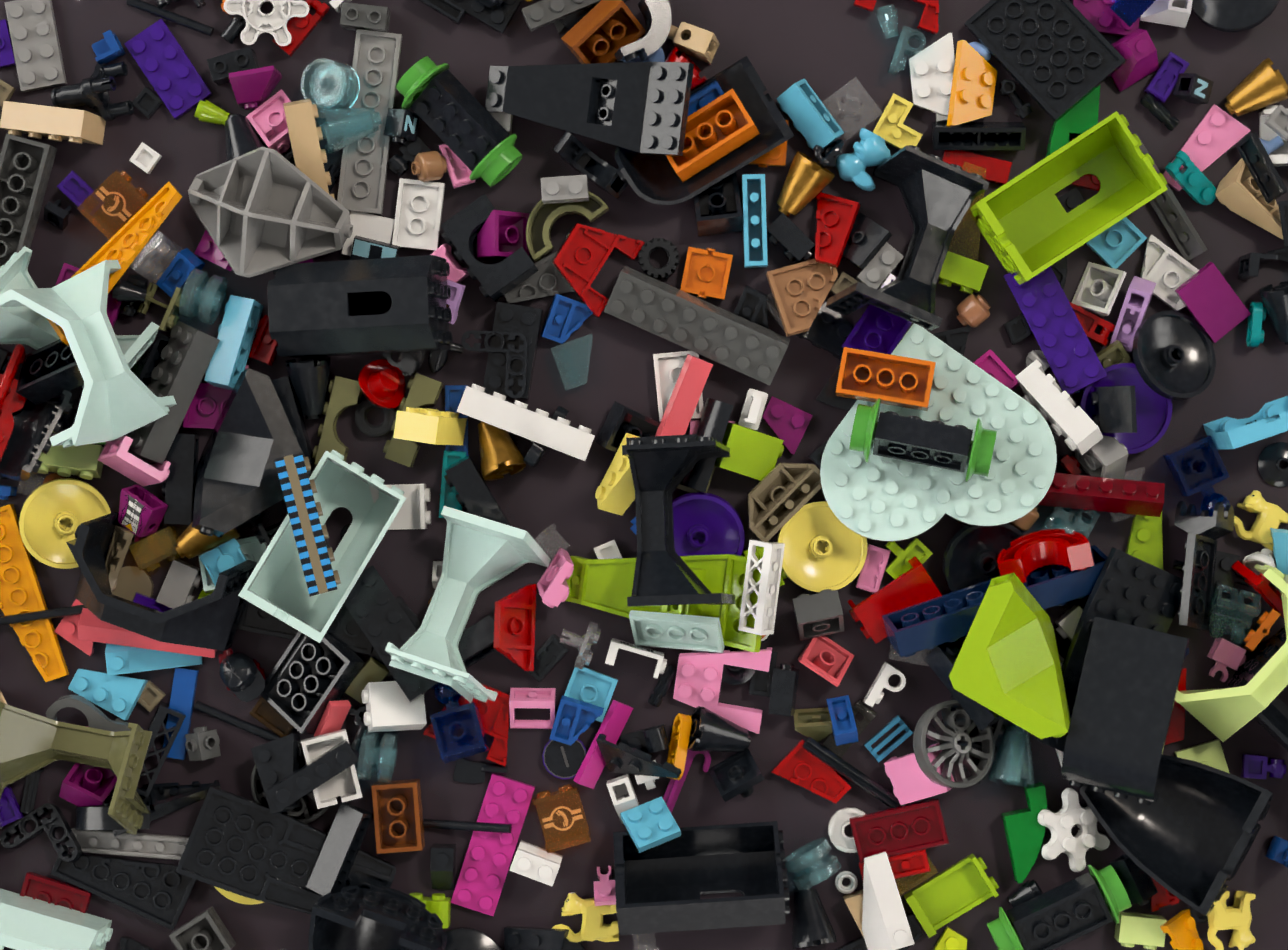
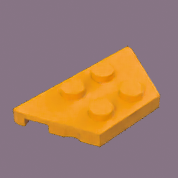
M966 40L957 41L947 127L992 115L997 70Z

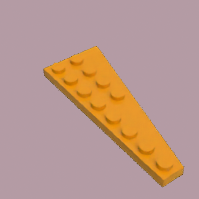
M168 181L73 276L104 260H118L121 269L109 274V293L183 197L175 186ZM47 319L61 341L69 345L62 327Z
M13 504L0 507V609L5 616L48 610L29 551L26 549L20 535L19 521ZM51 618L9 624L20 638L19 641L22 646H25L32 657L34 665L45 682L69 675Z

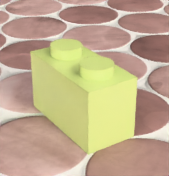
M1120 912L1119 924L1115 926L1114 938L1124 947H1134L1135 944L1143 945V948L1156 950L1157 946L1164 947L1166 933H1163L1160 926L1167 922V920L1162 915Z

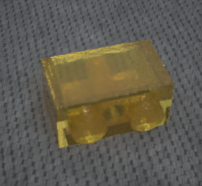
M169 526L129 546L140 571L147 569L148 572H151L161 567L160 562L166 559L168 562H172L181 557L174 548L177 546L176 540L179 537L174 526Z

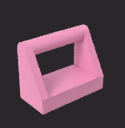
M511 688L509 698L510 728L552 729L556 718V688ZM515 708L550 709V720H515Z

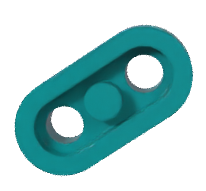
M1251 302L1249 306L1251 314L1248 316L1246 344L1247 347L1257 348L1264 341L1265 333L1262 330V321L1266 318V308L1263 307L1262 302Z

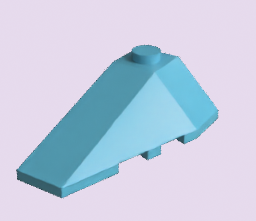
M106 643L107 676L203 664L202 656Z

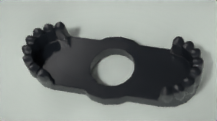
M403 352V359L400 362L393 360V353L382 354L392 366L402 370L403 375H413L419 370V361L409 352Z

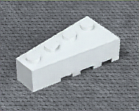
M1037 359L1015 376L1025 395L1022 398L1033 405L1044 419L1052 424L1050 427L1057 436L1062 434L1066 438L1064 441L1072 451L1076 449L1083 455L1103 439L1099 427L1080 406L1075 408V402L1065 390L1061 393L1062 390L1055 382L1056 380L1050 373L1047 376L1045 375L1042 365Z

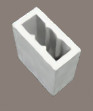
M396 681L368 682L364 690H362V703L366 704L364 724L368 726V733L421 730L427 724L424 694L410 703Z

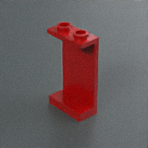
M916 556L908 561L912 569L858 605H855L851 599L847 601L852 608L849 610V613L855 622L860 620L863 624L860 629L867 639L871 637L876 644L887 637L882 618L883 615L942 596Z

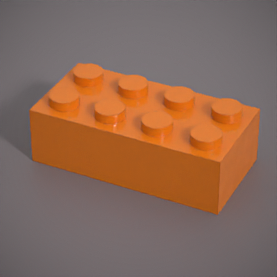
M732 88L687 117L683 156L666 155L681 181L684 182L758 136L760 132Z
M844 347L836 396L876 402L880 398L881 404L928 411L936 362Z

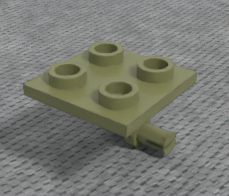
M149 282L145 302L140 304L137 311L146 315L151 302L166 308L167 310L159 329L170 332L180 319L177 316L180 308L184 309L189 298L186 295L187 290L176 287L169 305L153 298L158 285Z

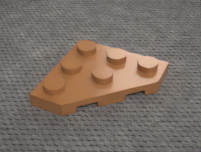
M811 259L766 273L787 337L809 331L838 277L836 267L818 263L815 259Z

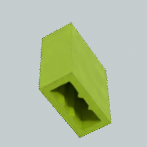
M728 423L722 443L730 448V457L716 458L714 466L762 481L775 468L777 459L782 456L784 440Z

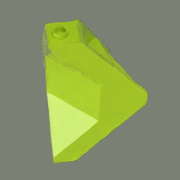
M1015 573L992 578L950 672L949 678L952 686L958 692L1040 739L1052 736L1054 738L1062 737L1068 733L1071 718L1054 628L1050 617Z

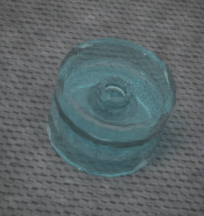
M326 58L316 59L311 62L304 70L300 83L304 99H310L312 104L317 105V108L336 113L344 112L352 107L360 91L359 77L352 67Z
M194 268L183 288L179 304L180 315L192 319L198 314L200 322L213 325L224 303L227 291V278L216 274L209 278L207 271Z
M368 730L364 731L358 758V779L371 780L376 769L378 782L391 783L397 761L398 734L385 733L381 738L379 746L378 732L368 733Z
M826 837L805 844L785 858V867L788 872L796 873L793 881L799 891L821 883L842 867L836 855H828L832 848Z

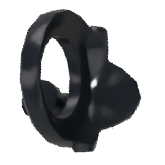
M842 139L834 141L824 152L821 146L816 145L813 150L818 165L822 168H835L836 157L842 153L841 149L844 141Z

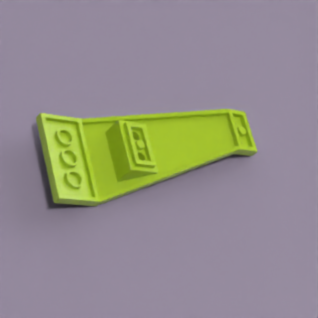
M736 554L680 556L711 593L735 595L736 604L678 605V607L677 605L635 607L627 605V597L632 596L636 558L588 559L570 556L574 564V570L570 578L566 579L570 592L565 601L585 605L629 618L630 610L718 617L725 646L754 653L760 652L762 635L738 630L747 563L746 556ZM755 569L753 571V579L757 583L760 580L761 574L758 569ZM755 591L750 594V601L754 606L758 600ZM750 614L747 617L746 626L754 628L755 619Z

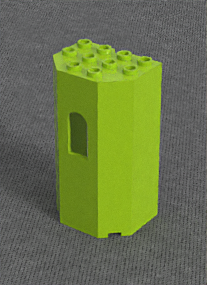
M1117 111L970 208L972 215L979 217L978 223H976L979 231L1008 273L1016 274L1014 279L1019 285L1038 275L1168 190L1165 177L1160 172L1157 173L1153 167L1155 163L1148 153L1143 154L1139 147L1142 143L1136 134H1132L1128 129L1129 123L1123 114L1119 115ZM1091 174L1096 176L1100 182L1098 193L1067 213L1055 194L1083 175Z

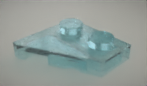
M592 334L551 348L566 391L585 385L588 382L593 342Z

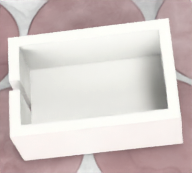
M346 729L301 740L306 764L344 740H347L349 743ZM354 764L313 790L317 809L338 804L336 797L339 796L342 803L362 798Z

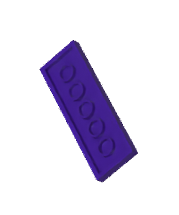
M1051 266L1021 285L1015 281V273L1004 275V279L1062 391L1065 390L1071 395L1107 377Z

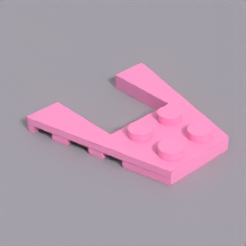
M772 647L760 649V652L755 653L746 650L731 652L730 650H724L723 653H680L673 699L695 708L698 706L705 707L738 726L759 734L763 710L719 703L723 668L725 664L769 672Z

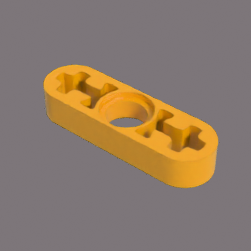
M681 713L676 715L673 722L667 757L668 763L681 769L679 778H670L680 780L684 773L692 726L691 716Z

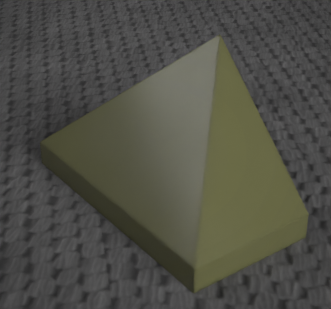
M828 707L795 710L793 715L795 731L806 737H811L817 742H820L833 732Z

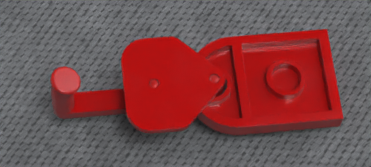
M22 344L15 346L4 374H0V462L14 430L12 413L22 410L27 400L16 392L19 380L14 379L20 363H23L26 355L25 347Z

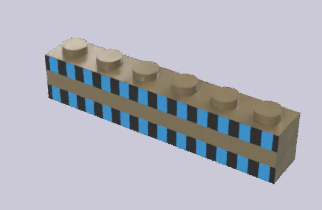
M301 452L274 459L309 596L337 590V585L341 584L338 570L333 571L331 562L335 561L332 547L327 548L325 539L329 538L326 524L321 525L319 516H323L320 502L315 503L313 494L317 493L314 479L309 480L307 471L311 470L308 456L303 457Z

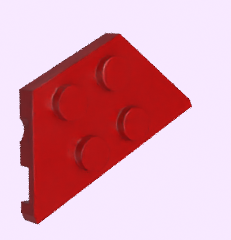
M528 584L495 602L493 648L524 671H534L537 584Z

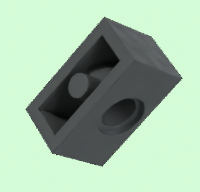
M343 2L340 25L344 30L356 31L360 29L389 33L391 12L388 7Z

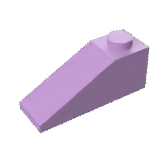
M1134 276L1128 288L1110 344L1118 340L1126 351H1132L1134 336L1138 327L1143 322L1156 286L1155 282Z

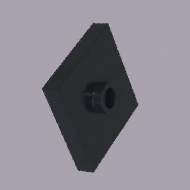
M859 212L842 256L863 270L891 238L892 234Z

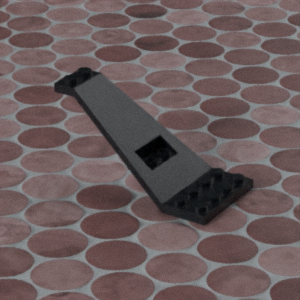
M623 62L490 66L485 109L489 113H508L642 154L683 156L694 64L688 62Z

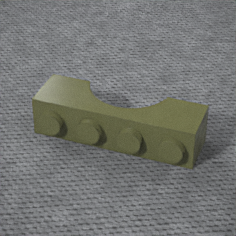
M416 373L415 377L411 376L408 382L407 389L410 391L407 398L403 397L399 410L406 411V407L421 408L426 405L436 404L444 383ZM396 419L394 420L393 425H392V428H391V431H393V432H394V429H395ZM392 436L391 440H387L383 452L386 453V459L407 467H413L420 446L415 441L397 439Z
M335 376V380H331L328 390L331 393L330 401H326L323 415H326L325 422L320 424L318 430V437H321L319 446L316 445L313 451L312 458L315 459L314 464L319 463L325 451L331 453L332 450L343 455V461L346 462L349 448L339 439L336 427L338 418L344 410L360 404L363 391L360 388L359 381Z

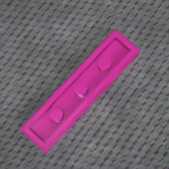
M613 700L573 781L594 789L606 765L596 739L599 734L606 735V741L616 745L633 710L631 706Z

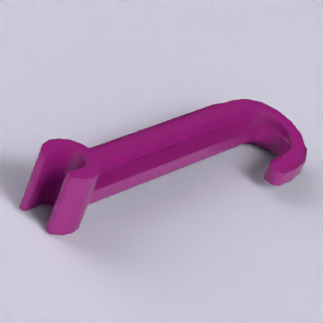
M687 750L682 778L680 780L670 779L663 796V800L671 813L695 755L699 753L704 755L703 771L707 772L711 764L709 752Z

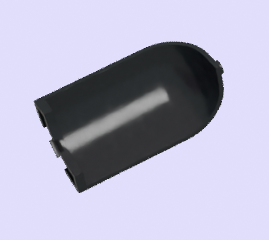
M747 56L692 89L690 96L714 81L718 82L724 93L733 88L760 134L684 182L676 174L666 155L642 154L617 146L615 160L619 169L616 172L623 182L628 181L638 196L658 205L682 203L794 136L769 93L764 95L763 92L767 89Z

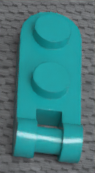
M1179 150L1175 155L1176 159L1172 163L1169 162L1165 170L1196 203L1201 205L1211 204L1216 198L1215 186L1190 160V157L1185 152Z

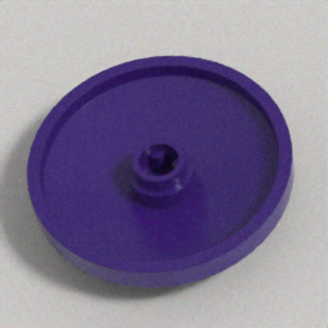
M1119 363L1104 368L1107 377L1084 388L1079 406L1092 419V415H1095V405L1092 406L1091 392H1094V387L1135 386L1137 433H1102V435L1115 437L1119 443L1125 445L1129 454L1142 452L1152 447L1168 429L1172 417V400L1154 392L1141 378L1134 363Z
M704 492L688 493L673 500L675 551L679 556L742 554L745 540L744 527L739 514L730 503L717 495Z

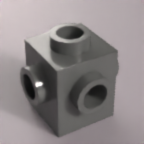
M207 726L193 728V733L185 734V746L188 751L189 761H201L221 756L220 739L217 735V729L207 730Z

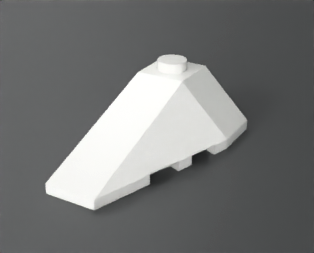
M886 851L865 857L862 933L867 950H897L915 944Z

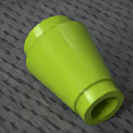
M200 100L194 117L199 118V121L225 126V121L230 113L208 100Z

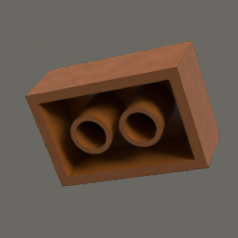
M601 0L561 39L581 64L613 63L617 60L614 54L618 49L637 41L646 30L623 0Z
M420 779L375 782L371 787L377 854L422 851L425 847Z

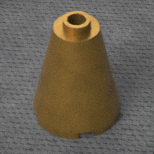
M1270 58L1263 60L1226 97L1227 102L1224 105L1231 115L1235 113L1238 117L1288 99V85L1279 70L1272 68L1271 65L1274 63Z
M798 151L793 158L777 204L780 206L778 210L788 217L791 214L796 216L833 180L834 174L827 168L819 166L809 156Z
M482 421L478 424L481 470L486 481L504 478L503 475L507 473L514 475L526 467L525 462H523V456L506 430Z
M191 523L176 540L177 546L174 548L182 558L186 556L188 559H191L233 538L237 539L240 537V534L236 528H233L222 537L215 535L207 536L199 533L198 529L192 528Z

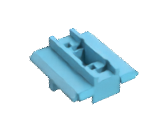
M235 538L200 556V560L215 586L219 573L248 560Z

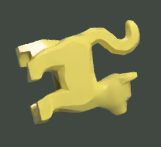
M1253 490L1250 495L1246 496L1243 503H1237V507L1247 512L1258 513L1250 531H1246L1243 522L1237 516H1234L1235 530L1237 535L1243 540L1259 543L1266 549L1273 551V539L1270 528L1278 529L1280 523L1288 524V513L1278 505L1266 502L1260 491Z
M1226 890L1221 899L1213 903L1215 906L1207 916L1209 924L1207 932L1208 941L1216 950H1224L1223 943L1216 936L1218 930L1233 929L1228 947L1233 948L1236 946L1239 950H1244L1250 944L1255 943L1256 940L1250 931L1252 920L1250 901L1255 899L1256 894L1236 890L1233 906H1227L1226 899L1229 898L1230 891Z
M575 892L568 893L564 901V907L561 908V915L573 916L581 913V930L575 934L569 926L563 924L555 925L551 929H568L569 933L566 938L570 942L575 943L581 941L593 942L595 940L602 942L619 941L618 921H613L611 924L603 923V915L617 913L616 905L595 906L594 898L582 899Z

